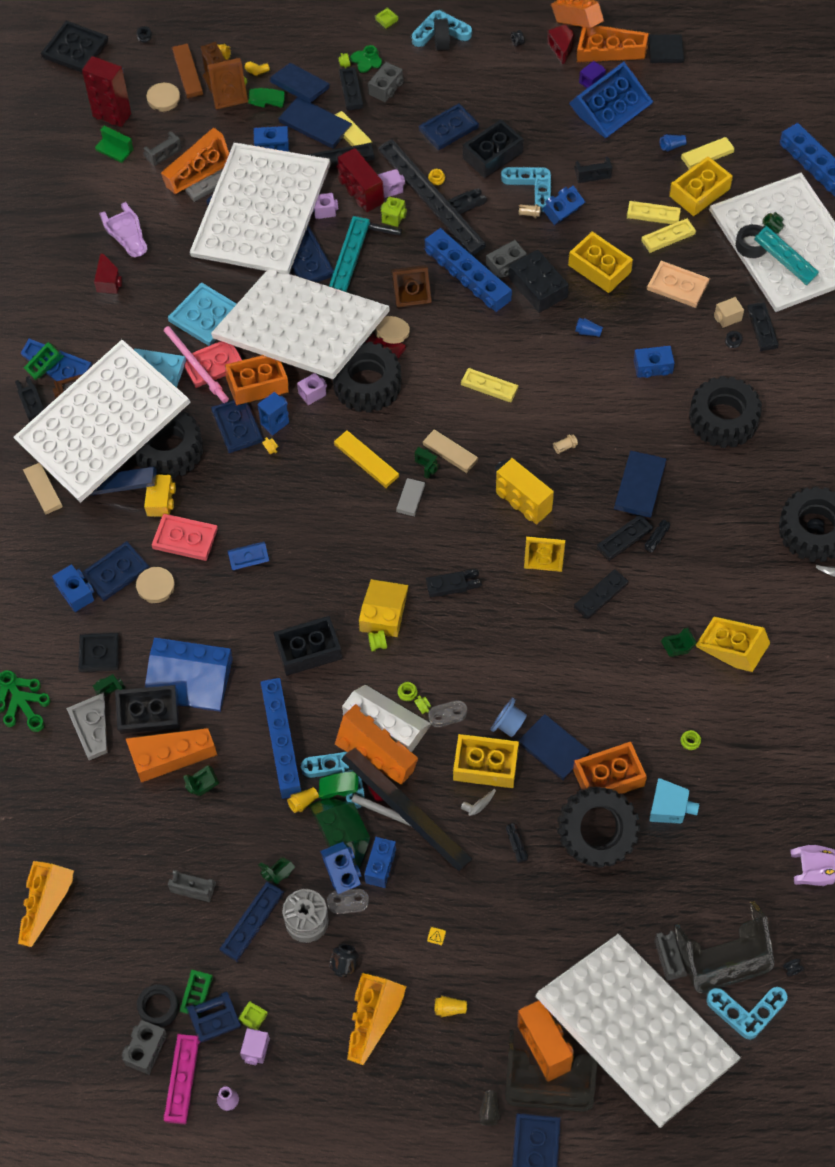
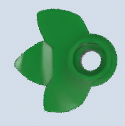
M373 45L366 46L363 51L354 52L349 58L350 62L358 63V71L361 73L368 72L372 67L379 68L382 64V60L378 56V50Z

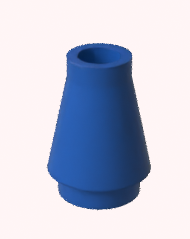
M665 134L660 138V147L667 152L686 145V137L684 135Z
M579 318L575 332H578L579 335L600 337L603 327L586 318Z

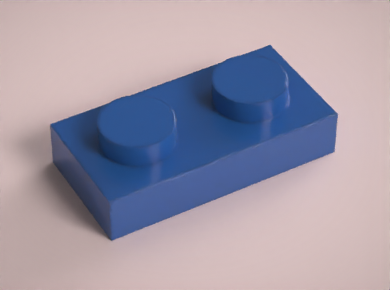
M265 542L228 550L232 570L269 561Z

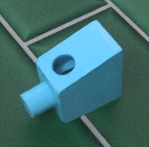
M658 778L649 821L683 823L685 813L697 815L699 803L688 801V789Z

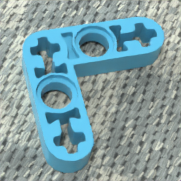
M437 10L432 12L413 32L412 43L417 47H421L434 36V19L447 18L448 24L455 25L454 27H449V34L462 41L469 40L472 37V28L443 11ZM426 27L433 28L432 30H425Z
M504 168L501 172V181L504 184L535 185V204L541 206V212H544L542 208L546 205L545 201L551 197L550 171L546 168ZM523 174L530 175L529 178H523L521 176ZM543 187L546 188L547 191L540 192L538 189ZM541 198H544V204H541Z
M347 752L308 757L301 763L302 773L308 778L344 773L345 771L353 772V770H349V767L341 760ZM329 760H332L336 763L335 767L332 769H328L324 766V764ZM318 762H321L322 770H319ZM308 764H312V771L308 770ZM358 776L357 795L364 798L362 779ZM353 793L346 796L347 802L352 801ZM354 803L356 809L362 807L361 805Z
M780 987L772 988L750 1013L723 990L718 988L709 991L706 1002L716 1014L742 1037L754 1039L785 1005L787 993ZM773 994L775 996L780 994L781 1001L777 1000L772 1007L770 1003L774 998ZM719 995L721 997L720 1002H712L713 996L717 997ZM726 1002H728L729 1004L726 1005L724 1011H722V1006L725 1005ZM731 1008L736 1009L739 1017L731 1019L727 1015V1011ZM758 1009H767L769 1017L761 1018L757 1013ZM755 1019L757 1023L753 1031L746 1032V1025L750 1026Z

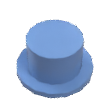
M514 698L502 709L490 729L494 732L499 728L510 737L518 731L527 714L514 706Z

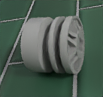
M301 889L287 897L283 904L282 913L287 932L290 936L299 942L306 943L316 941L322 937L328 928L329 921L326 903L322 896L313 890ZM305 910L308 914L305 915L302 911Z

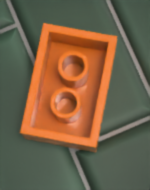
M262 355L225 364L226 380L236 405L264 399L273 392L278 395L288 393V378L281 361Z
M631 742L574 761L573 771L583 790L587 789V787H604L623 794L645 786L647 776Z
M537 1001L518 1010V1028L547 1082L571 1071L574 1051L569 1042L565 1043L562 1037L564 1035L562 1028L558 1023H554L552 1013L540 1001Z

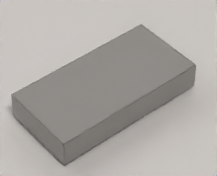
M407 478L396 509L398 513L415 517L425 482Z

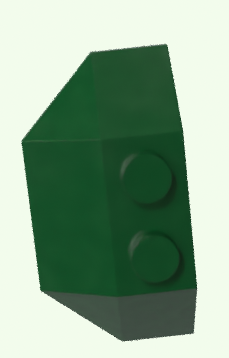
M326 798L310 804L309 808L328 848L344 842L347 848L351 847L355 858L352 859L354 866L357 865L358 868H361L371 838L354 803ZM343 854L336 856L335 861H340L343 858Z

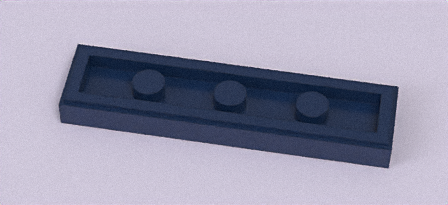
M154 467L113 473L89 496L152 487L155 485L157 470Z
M266 882L220 947V952L238 962L283 897L284 891Z

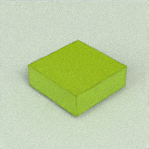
M386 8L375 15V20L386 29L398 21V16L389 8Z
M249 1001L238 1020L252 1030H258L268 1012Z

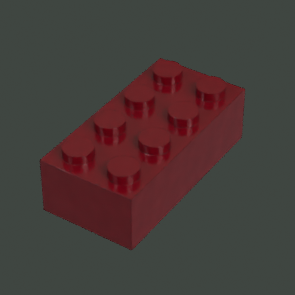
M92 56L82 69L92 115L98 120L122 127L131 115L122 66Z

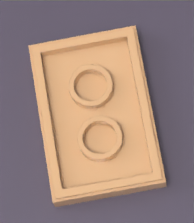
M660 261L647 286V290L696 308L709 284L710 278Z

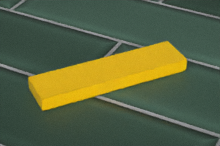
M345 431L334 441V445L385 488L399 478L398 472L349 431Z

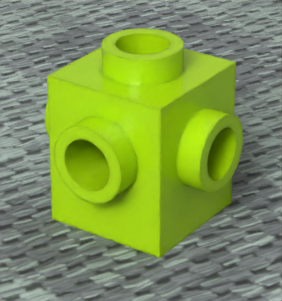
M389 196L386 203L384 202L381 207L382 223L398 227L402 218L405 219L407 214L405 201Z

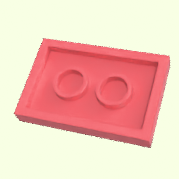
M222 341L192 353L214 381L226 376L225 364L242 360L234 345ZM186 359L184 368L195 388L207 384Z
M163 514L152 543V549L207 561L218 527L213 524Z

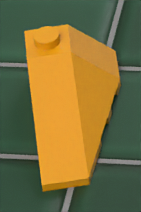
M33 861L26 888L30 889L29 897L24 899V906L27 911L21 920L18 944L29 947L33 946L68 892L69 886L73 882L74 870L55 864Z
M362 973L355 993V1001H358L357 1012L353 1013L352 1018L355 1021V1029L350 1035L348 1060L364 1065L400 1008L406 986Z

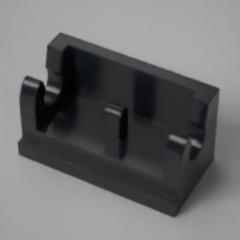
M605 157L604 163L580 166L579 161L575 162L574 171L578 183L611 178L612 164L609 157Z

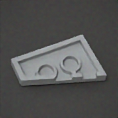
M104 693L66 708L88 760L108 753Z

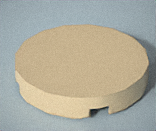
M158 83L148 90L147 100L152 109H159V111L164 112L177 106V103L180 101V94L176 86L170 83Z
M385 316L374 329V333L378 338H383V341L387 343H401L404 339L408 338L410 327L403 319Z
M151 567L144 570L136 581V589L139 596L149 603H160L167 600L175 587L172 574L167 569L161 567Z

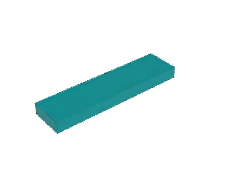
M767 226L754 238L757 243L806 286L819 273L818 270Z

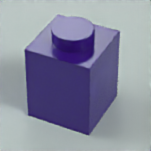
M595 61L591 62L580 71L579 83L585 88H589L605 76L606 69Z

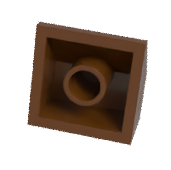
M426 265L391 270L397 307L432 303L428 267Z

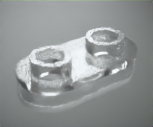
M452 701L435 706L430 709L428 720L434 727H443L460 722L467 716V706L462 701ZM459 711L460 714L456 715L454 714V712ZM440 716L442 719L436 720L435 717Z
M361 889L347 890L340 894L334 891L327 898L328 908L333 913L361 912L369 904L368 894ZM358 896L362 898L359 902L354 900ZM340 898L341 902L335 903L334 899Z

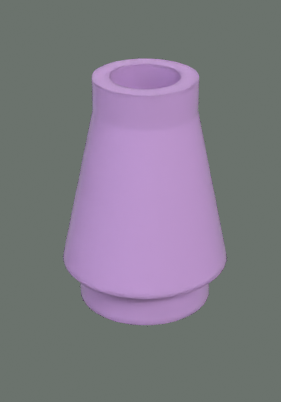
M222 1087L217 1097L218 1106L223 1110L234 1109L239 1101L237 1092L229 1087Z

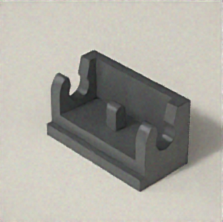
M170 131L168 133L170 137L151 150L148 147L143 148L145 151L143 152L144 157L154 167L182 150L180 139L173 132Z
M173 870V879H169L168 882L171 893L210 902L216 885L213 879L207 880L179 873L177 870Z
M670 931V934L663 936V933H658L655 937V945L666 981L687 976L674 931Z

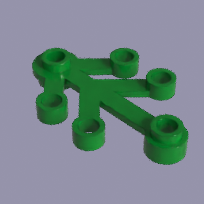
M9 670L1 672L0 704H3V706L0 708V713L4 712L7 708L5 699L8 691L12 694L7 714L3 717L5 726L13 727L16 724L15 713L19 705L28 719L27 725L29 729L33 732L41 731L44 727V721L40 715L33 713L26 701L38 702L40 706L46 707L51 702L49 695L46 693L19 691L16 687H29L30 691L38 692L41 689L39 680L17 678L16 674ZM43 698H47L45 702H41ZM9 718L13 719L9 723L6 722ZM35 723H40L37 727H33Z

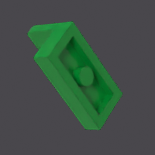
M104 125L100 129L102 140L95 146V149L123 163L134 150L132 139Z

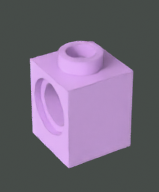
M397 169L378 174L383 181L384 198L403 193L405 180Z
M333 193L319 194L314 206L315 219L336 217L335 210H338L337 199L334 200Z
M316 373L297 383L298 393L307 405L326 396L327 384Z
M247 1028L240 1053L245 1063L251 1065L264 1063L270 1039L268 1033Z

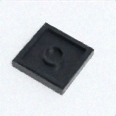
M682 34L649 35L650 63H683Z
M119 633L81 634L79 637V672L119 670Z

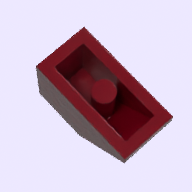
M566 24L548 30L547 42L562 64L567 60L574 39L572 30H569Z
M100 254L94 279L96 291L118 294V289L122 286V276H119L116 266L104 254Z

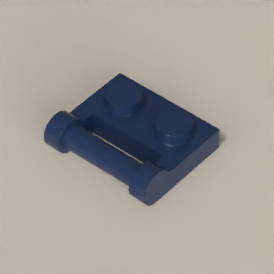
M228 992L221 993V996L196 1006L192 1004L186 1007L199 1043L240 1028L241 1025ZM222 1004L226 1008L200 1019L197 1016L201 1012Z

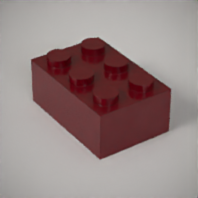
M354 148L338 156V180L341 185H345L349 195L356 199L358 206L362 207L367 213L384 203L383 181L357 149Z

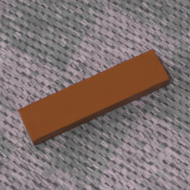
M188 43L172 47L187 98L203 95Z

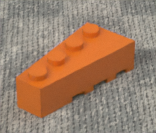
M556 0V2L551 4L558 23L591 28L604 21L599 3L596 0Z
M598 25L591 28L583 27L577 49V62L644 59L648 45V33Z
M212 128L162 171L161 175L166 187L176 194L223 169L229 156L223 134Z
M355 704L343 715L335 745L346 752L356 748L381 773L402 785L414 772L418 757L399 741L395 742L387 730H381L373 723L375 720L369 715L366 717L360 711L361 708Z
M208 728L126 739L141 783L217 755Z

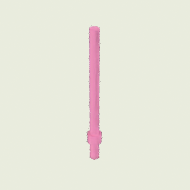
M169 326L165 327L164 332L210 386L211 392L217 395L223 403H226L229 398L222 391L220 384L212 379Z

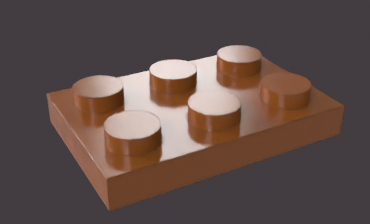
M240 58L207 65L215 109L248 102Z

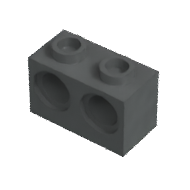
M385 62L368 82L369 95L386 102L389 97L394 95L398 86L402 85L404 81L403 69Z
M514 240L486 255V267L499 279L507 277L509 275V265L527 256V253Z
M141 1020L139 1025L134 1027L131 1034L133 1039L130 1045H126L122 1057L126 1066L150 1075L167 1037V1033L164 1028ZM146 1033H153L152 1038L147 1041L143 1040V1036ZM139 1052L144 1053L141 1060H133L135 1054Z

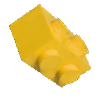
M156 475L155 485L147 487L144 505L147 516L162 517L163 514L170 515V510H173L174 500L172 494L176 492V484L172 482L171 475Z

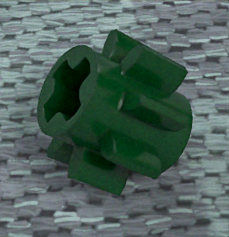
M776 212L774 214L768 213L762 220L763 227L767 226L777 234L784 227V223H782L784 218Z

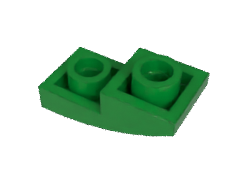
M268 88L250 89L248 103L263 108L268 103L282 108L284 91Z
M353 771L321 778L319 781V798L326 799L336 795L345 797L357 792L359 784L358 775Z

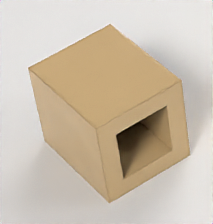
M734 297L718 303L714 317L724 328L742 321L744 309L737 298Z

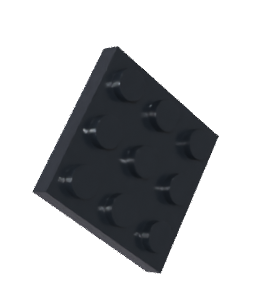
M66 20L43 49L41 56L44 59L83 73L82 69L92 56L97 57L109 39L105 34Z

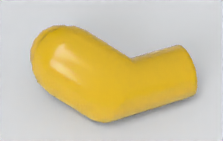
M253 62L245 64L246 71L255 76L270 71L267 63L260 66Z

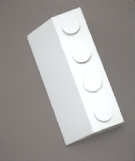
M367 685L354 690L342 706L344 715L357 704L361 708L360 711L366 717L368 715L375 720L374 724L381 730H387L395 742L399 741L411 752L431 726V723Z

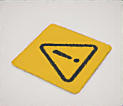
M431 927L427 942L442 945L446 931Z

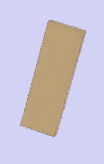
M433 430L423 441L425 447L466 473L478 461L477 456L436 430Z
M37 463L23 469L45 515L62 508V504L42 465Z

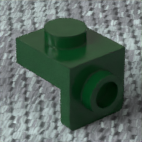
M420 447L415 450V462L425 467L424 477L428 479L438 469L437 456L432 454L431 451Z
M684 628L680 634L665 636L661 643L669 657L688 654L695 646L696 641L689 628Z
M114 674L98 680L93 685L96 696L104 693V696H107L115 690L126 689L122 680H117Z
M209 765L193 776L188 774L183 776L187 791L198 796H202L219 784L212 766Z
M283 857L272 867L262 862L258 864L262 870L260 872L261 876L267 882L272 881L276 884L282 879L287 878L295 868L291 861Z

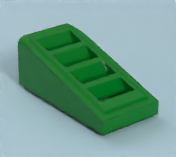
M47 342L23 368L37 380L56 365L64 355L53 344ZM39 361L42 362V367L38 364ZM33 366L38 369L37 372L32 368Z
M191 969L180 1012L188 1014L186 1009L187 1003L198 1005L206 1002L214 975ZM199 978L206 981L205 984L195 982V979ZM193 986L203 988V992L194 991L192 988ZM190 994L201 997L200 1001L190 999Z

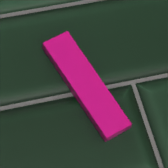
M178 1034L164 1122L187 1123L199 1047L197 1036Z

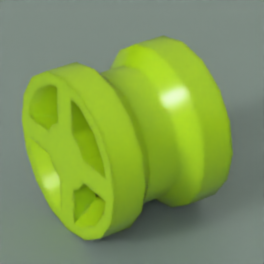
M380 630L378 633H368L371 652L376 651L377 648L387 649L383 630Z

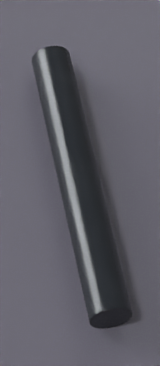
M371 222L368 227L370 230L399 236L402 232L400 228Z

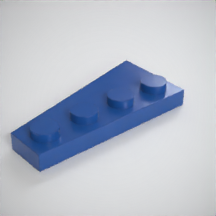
M28 339L21 352L22 357L30 361L45 344ZM60 351L64 357L49 369L46 374L55 381H60L84 374L93 365L89 361ZM39 361L38 364L42 367L43 364Z

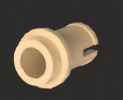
M520 204L519 215L534 216V218L540 217L541 206H538V204H535V206Z
M567 435V438L553 443L557 454L569 448L574 449L578 445L574 435Z

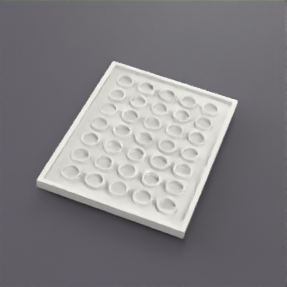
M234 143L190 250L191 257L289 274L330 167V159Z
M802 173L710 206L709 211L775 312L835 290V221ZM776 212L784 218L782 221L784 227L776 235L818 270L819 273L806 286L768 251L759 258L742 256L735 247L737 233L740 228L749 224H757L763 227V218L768 213L774 214ZM755 236L743 238V242L749 246H760L754 240Z
M268 270L211 334L212 338L334 379L388 314L389 306L291 274H281L274 270Z
M121 340L18 432L14 439L81 503L190 403V400L128 344Z
M619 934L539 990L535 996L659 1127H662L740 1059V1056Z

